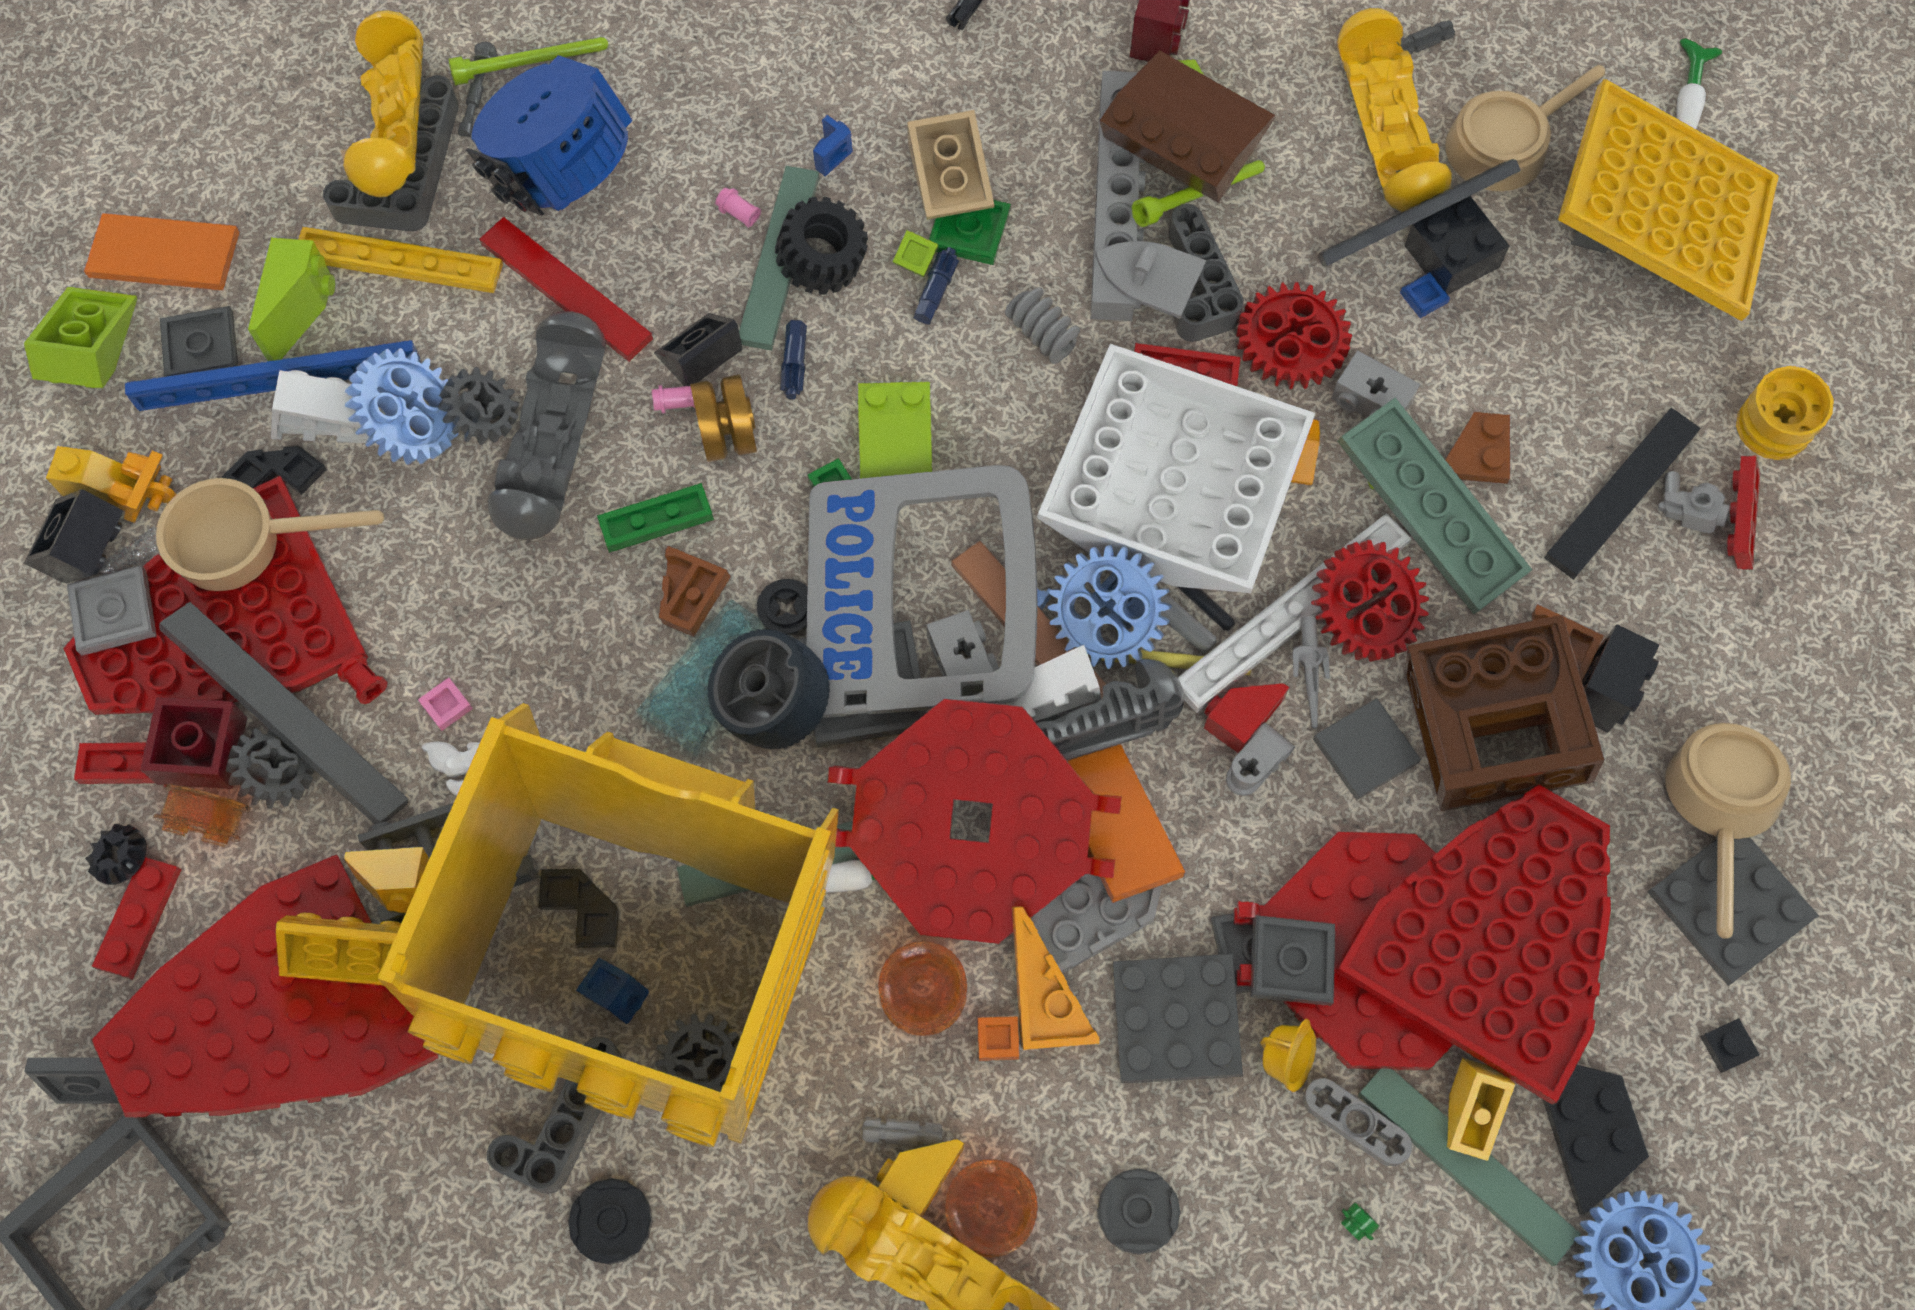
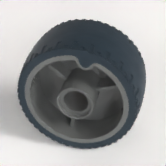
M756 629V631L746 632L729 643L722 650V653L719 654L718 659L715 660L714 666H712L707 687L710 709L713 711L712 713L716 720L728 732L751 745L765 749H781L799 743L800 740L805 739L816 728V725L819 724L826 711L830 683L824 664L805 644L783 632L772 629Z

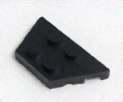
M1576 1065L1558 1101L1551 1105L1543 1100L1579 1214L1586 1213L1649 1157L1623 1077Z

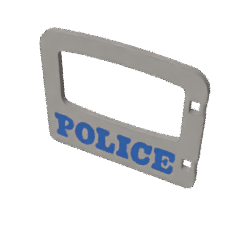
M994 465L823 482L813 487L809 496L806 646L824 664L829 677L830 692L828 705L822 718L864 713L882 714L931 710L943 699L1006 704L1014 702L1026 694L1034 679L1037 639V565L1029 487L1026 479L1018 470L1010 466ZM982 497L996 498L999 502L1002 519L1006 573L1005 634L1001 666L998 670L991 673L903 679L899 677L894 634L893 578L896 531L900 510L909 504ZM983 684V695L962 696V686ZM867 693L866 704L846 705L847 695Z

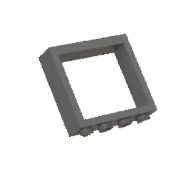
M123 1115L0 1222L1 1243L54 1310L85 1309L33 1244L29 1236L140 1139L207 1220L106 1310L147 1309L157 1299L155 1292L166 1282L172 1283L184 1276L191 1268L189 1262L202 1250L207 1252L216 1247L225 1237L223 1231L232 1224L145 1117H125Z

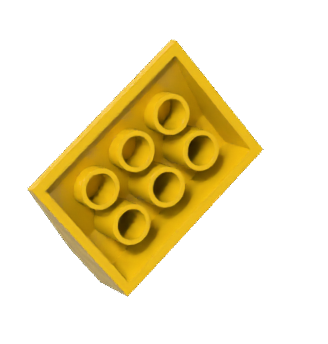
M300 913L297 916L286 915L277 921L276 924L279 976L383 985L377 978L401 923L396 921H383L380 924L363 923L362 920L354 917H342L339 920L322 919L319 915L313 913Z

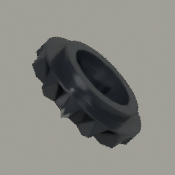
M781 579L772 582L763 589L758 597L757 613L766 629L797 635L799 630L807 627L808 587L805 584L793 579ZM795 600L793 609L796 616L788 612L778 616L781 610L777 601L789 604Z
M114 824L110 831L101 830L99 841L97 843H90L93 849L92 854L85 858L90 864L88 873L95 877L97 881L107 885L120 884L130 879L140 869L147 851L146 839L140 830L129 824L127 826ZM114 845L119 848L117 850L119 862L111 859L113 855L111 850Z

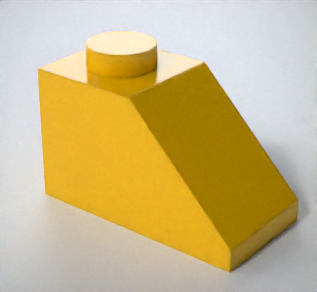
M57 446L46 479L62 496L83 489L106 502L108 493L115 481L133 488L137 482L136 479L121 474L123 464L91 450Z
M423 847L345 852L344 860L357 881L388 911L406 913L429 861V857Z
M1462 1058L1449 1093L1447 1147L1449 1149L1486 1161L1489 1160L1515 1087V1083L1510 1078L1488 1065Z
M955 1139L900 1152L895 1161L888 1158L876 1177V1180L880 1182L878 1188L892 1196V1200L895 1203L899 1201L904 1204L903 1208L911 1209L923 1217L963 1152L964 1143Z

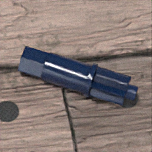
M948 247L946 251L942 250L936 256L913 317L918 322L930 325L946 288L952 281V276L959 262L956 259V251L953 248Z
M790 320L786 325L780 390L784 391V395L786 394L788 399H795L796 395H800V391H803L806 369L804 359L807 325L801 320Z

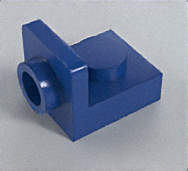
M829 115L822 119L824 138L813 149L815 169L825 177L853 152L851 131L843 122L835 121Z
M600 957L576 989L583 997L609 1011L625 1024L631 1021L649 994V990L634 977Z

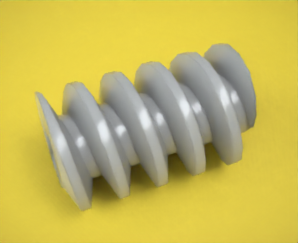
M1038 287L1031 292L1025 291L1018 294L1007 305L1005 315L1010 319L1012 318L1013 324L1021 328L1025 336L1031 337L1032 344L1040 347L1041 353L1049 356L1052 364L1059 363L1074 349L1077 342L1076 338L1080 333V327L1075 325L1067 330L1071 323V318L1065 316L1058 320L1062 309L1057 306L1049 310L1053 304V300L1050 297L1040 301L1044 294L1042 288Z

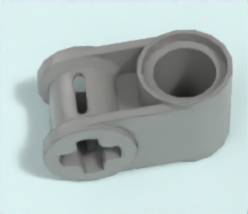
M1266 722L1263 723L1232 761L1231 767L1226 774L1228 788L1237 795L1246 796L1252 794L1272 772L1274 773L1279 768L1280 762L1282 760L1285 761L1289 757L1295 746ZM1246 770L1252 773L1248 774L1246 777L1240 774V772L1243 773Z

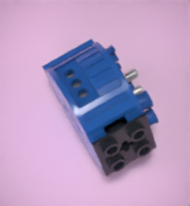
M558 55L550 64L544 63L518 75L490 98L480 111L472 129L471 139L480 152L467 148L466 151L474 160L473 168L479 175L490 181L494 186L491 189L492 193L504 204L510 202L523 212L529 210L543 216L544 213L540 208L552 207V209L557 211L566 208L571 202L593 190L614 170L627 146L628 131L626 127L633 120L598 68Z

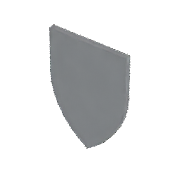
M1148 241L1117 243L1096 251L1095 254L1098 264L1108 281L1123 295L1142 305L1177 318H1181L1206 264L1204 259L1166 245Z

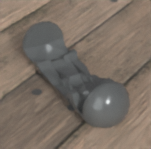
M573 311L556 312L538 325L536 329L537 356L534 366L531 370L527 371L525 378L527 393L521 409L520 429L512 438L506 459H500L495 479L496 490L489 494L487 499L489 515L494 525L508 536L516 539L534 540L541 538L554 529L560 520L581 435L606 350L605 337L596 322L581 313ZM563 372L576 374L575 384L558 382L560 374Z
M1151 659L1137 660L1135 669L1138 688L1130 683L1112 681L1103 686V697L1096 703L1068 712L1054 721H1042L1037 723V725L1066 760L1151 735L1155 730L1161 731L1167 728L1172 720L1180 715L1183 709V688L1177 675L1160 661Z

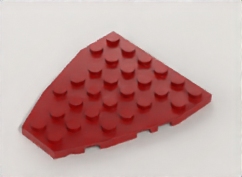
M281 476L253 488L263 499L272 519L301 517ZM308 531L276 534L275 552L266 569L248 584L227 591H210L193 585L172 570L162 557L157 554L143 566L147 572L157 636L82 656L76 651L74 637L63 648L88 709L94 715L153 713L156 697L239 702L159 630L161 621L189 602L291 693L299 692L336 674L342 663L354 655L362 654L366 658L369 657Z
M1541 785L1534 787L1522 797L1499 808L1497 812L1466 828L1416 872H1413L1393 891L1379 900L1373 907L1336 972L1551 1105L1555 1104L1594 1033L1595 1020H1593L1595 999L1599 996L1601 984L1598 983L1600 963L1605 956L1611 913V897L1607 896V875L1610 874V858L1607 854V847L1610 843V825Z
M337 854L261 885L160 967L92 1039L93 1046L125 1117H147L151 1114L179 1117L182 1116V1113H209V1116H226L280 1108V1104L305 1100L308 1103L322 1101L321 1098L345 1094H348V1097L361 1096L438 1059L439 1054L423 1047L425 1040L408 1032L414 1016L384 985L279 976L276 924L277 921L286 915L297 916L300 913H313L319 915L322 919L339 920L342 917H354L362 920L363 923H372Z

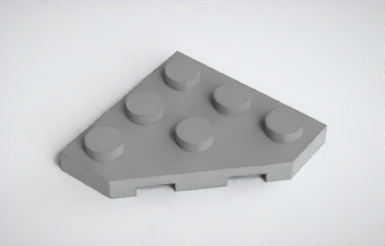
M1085 874L1036 913L1031 920L1047 950L1053 956L1063 974L1151 924L1155 918L1162 885L1112 903L1100 877Z

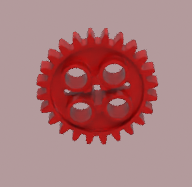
M1283 282L1280 284L1279 292L1268 286L1265 296L1257 292L1253 303L1247 302L1244 313L1240 314L1236 336L1239 337L1237 349L1244 350L1243 361L1253 360L1250 368L1251 372L1259 369L1263 370L1261 378L1263 381L1273 376L1275 377L1274 384L1278 387L1282 380H1287L1289 389H1293L1295 381H1300L1302 387L1307 389L1310 379L1317 385H1321L1324 375L1331 379L1335 369L1342 368L1344 358H1347L1350 350L1349 345L1352 334L1348 333L1351 322L1343 321L1346 313L1345 309L1335 311L1338 300L1333 299L1326 302L1324 300L1325 290L1317 296L1314 295L1313 285H1309L1306 291H1301L1299 282H1295L1293 290H1288ZM1300 313L1305 315L1306 317H1300L1296 314ZM1265 326H1272L1275 330L1268 329ZM1312 341H1319V342H1321L1323 345H1317V344L1313 343ZM1281 354H1289L1292 358L1284 357Z
M1371 540L1364 541L1360 545L1358 542L1347 545V548L1343 547L1334 552L1335 557L1324 560L1327 569L1316 573L1323 583L1312 586L1315 592L1321 594L1320 598L1311 601L1312 605L1321 607L1322 612L1314 616L1316 620H1325L1326 625L1320 631L1321 634L1332 632L1334 635L1330 645L1334 646L1343 643V655L1352 653L1355 650V660L1365 659L1367 656L1370 662L1380 660L1381 657L1385 660L1395 657V652L1399 654L1407 651L1405 643L1412 644L1417 641L1413 632H1419L1425 628L1418 621V618L1429 615L1426 610L1420 608L1421 603L1429 601V597L1419 594V590L1426 586V582H1416L1414 579L1420 572V569L1409 570L1407 568L1411 559L1409 556L1400 560L1397 559L1399 548L1395 547L1386 552V542H1380L1374 546ZM1372 569L1378 575V582H1375L1372 578ZM1392 583L1394 584L1392 591L1372 601L1368 608L1357 611L1349 619L1346 617L1347 612L1370 600L1373 594L1385 590ZM1344 587L1350 593V602L1343 595ZM1391 600L1397 606V614L1392 611ZM1363 619L1370 626L1369 634L1363 628Z

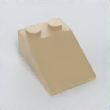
M975 110L907 122L908 144L927 220L994 208Z

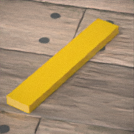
M302 227L298 240L314 241L320 255L325 259L326 266L489 293L495 292L503 267V262L499 258L309 227Z

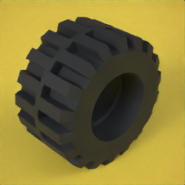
M812 197L808 199L807 204L804 201H800L796 204L795 209L791 208L788 211L777 238L775 253L778 254L776 258L777 265L784 266L781 273L785 278L791 277L793 279L791 284L798 288L802 285L806 287L805 292L812 294L814 289L819 291V295H827L829 289L836 293L841 290L842 285L847 287L852 282L853 277L856 276L867 251L868 234L863 231L865 225L862 219L856 220L855 216L857 213L852 208L846 210L844 208L845 203L839 200L837 204L832 203L831 198L823 197L822 201ZM806 239H823L829 242L837 253H820L811 248Z

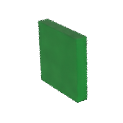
M993 200L994 208L936 218L929 240L938 244L936 252L946 251V248L950 247L956 251L955 255L957 257L994 265L1011 210V204Z

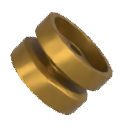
M741 375L722 378L720 386L724 401L720 402L716 401L714 387L709 381L690 384L707 462L726 458L728 453L724 437L726 435L732 436L734 450L739 456L757 452L753 429H756L749 396L745 397Z

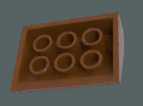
M1159 51L1118 92L1099 121L1104 138L1219 203L1274 121L1275 114L1164 52Z

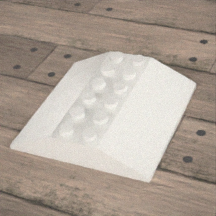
M1110 344L1037 518L1088 552H1090L1091 548L1096 547L1100 555L1103 556L1105 547L1112 545L1114 556H1117L1123 547H1127V558L1130 560L1137 553H1141L1139 565L1143 567L1153 562L1154 566L1149 574L1151 577L1162 574L1164 577L1160 582L1168 585L1251 593L1315 413Z

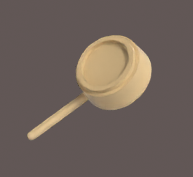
M1602 65L1593 67L1540 107L1530 99L1509 91L1486 92L1470 99L1459 112L1446 137V154L1451 166L1464 180H1468L1500 163L1514 159L1517 160L1521 171L1485 189L1491 191H1510L1529 184L1539 175L1545 163L1551 138L1547 117L1605 75V68Z
M214 478L192 484L172 498L159 518L156 542L159 553L165 563L187 581L205 590L227 591L248 584L266 569L275 552L276 534L378 525L384 521L385 517L380 510L272 519L263 499L253 488L237 480Z
M1719 723L1697 730L1685 741L1667 766L1665 785L1673 806L1683 818L1698 829L1717 836L1716 931L1721 938L1728 939L1733 935L1734 839L1749 838L1761 834L1776 822L1790 789L1791 772L1785 756L1769 738L1756 730L1742 725Z

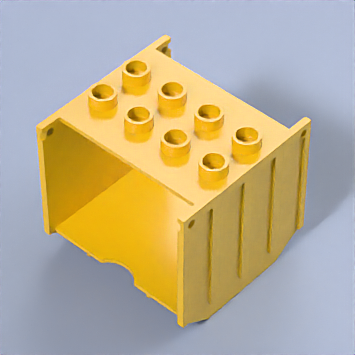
M522 703L499 719L490 718L377 979L414 1016L408 1032L425 1040L423 1047L436 1054L462 1063L472 1064L477 1049L494 1054L492 1061L506 1068L503 1073L505 1076L525 1085L552 1092L557 1078L561 1077L578 1083L576 1090L586 1095L584 1101L586 1104L609 1114L633 1120L638 1105H642L663 1112L661 1120L668 1123L666 1131L682 1139L703 1146L714 1147L721 1132L727 1134L729 1140L741 1144L825 910L822 904L826 896L825 888L835 855L839 809L832 807L821 827H817L816 830L755 810L753 780L747 779L744 782L616 739L614 734L608 731L589 745L586 752L542 738L530 706ZM541 819L636 852L660 855L679 861L710 877L789 903L721 1092L465 1005L516 882V873L523 857L529 851Z

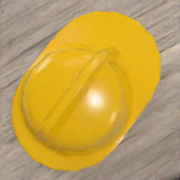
M1308 1019L1303 1020L1300 1026L1280 1025L1275 1027L1269 1037H1264L1260 1041V1045L1264 1049L1262 1057L1264 1071L1285 1084V1087L1292 1092L1298 1091L1304 1085L1315 1059L1316 1036Z

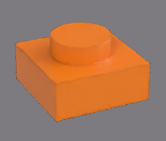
M1018 1016L978 1018L979 1061L1019 1060Z

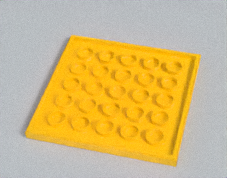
M1603 79L1596 89L1558 220L1738 320L1743 321L1750 314L1779 176L1609 80Z

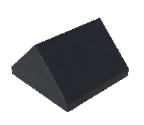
M708 313L656 350L654 354L685 387L698 383L743 349L736 321L731 318Z

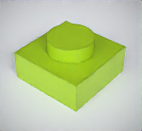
M906 230L892 262L897 266L925 277L938 249V244Z

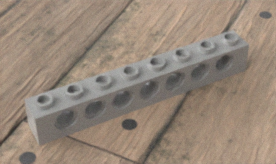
M1102 71L1099 120L1118 92L1138 72ZM1100 121L1090 319L1132 321L1134 309H1140L1141 304L1123 295L1108 281L1098 264L1095 254L1096 251L1117 243L1143 241L1144 229L1137 228V223L1132 216V204L1138 200L1139 192H1144L1146 171H1139L1140 163H1145V161L1104 138Z

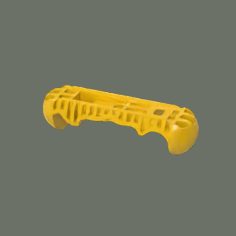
M1367 8L1353 14L1343 24L1338 35V52L1349 81L1385 200L1392 208L1403 212L1450 189L1452 173L1446 164L1439 163L1438 144L1431 142L1426 123L1418 115V96L1412 78L1414 64L1411 54L1407 50L1404 51L1400 46L1403 36L1402 23L1393 13L1387 10Z
M391 10L377 11L368 15L356 30L355 43L358 52L373 66V68L363 73L360 79L361 85L371 96V114L375 122V128L372 130L370 138L359 140L346 150L343 162L346 175L351 183L360 191L375 197H387L392 195L394 191L399 190L405 184L408 175L414 173L416 167L424 42L419 28L410 18L400 12Z
M839 1177L822 1187L811 1202L808 1212V1232L812 1243L821 1254L824 1255L828 1250L839 1252L844 1257L846 1265L857 1276L867 1282L872 1280L880 1281L903 1296L923 1301L930 1310H1002L1007 1302L1014 1304L1019 1310H1061L1058 1306L1046 1300L1018 1280L1011 1278L1009 1274L913 1210L903 1208L904 1204L897 1201L895 1203L892 1200V1196L863 1177Z

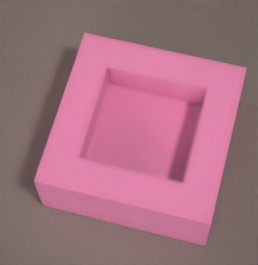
M447 678L418 699L441 731L473 709L450 678Z

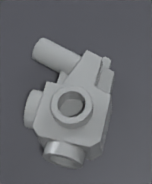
M1671 471L1665 474L1664 501L1659 503L1658 509L1663 511L1666 517L1680 520L1682 527L1708 534L1712 533L1717 525L1725 526L1731 506L1724 504L1725 496L1715 485L1702 483L1698 487L1694 486L1692 492H1685L1680 490V474L1678 472Z

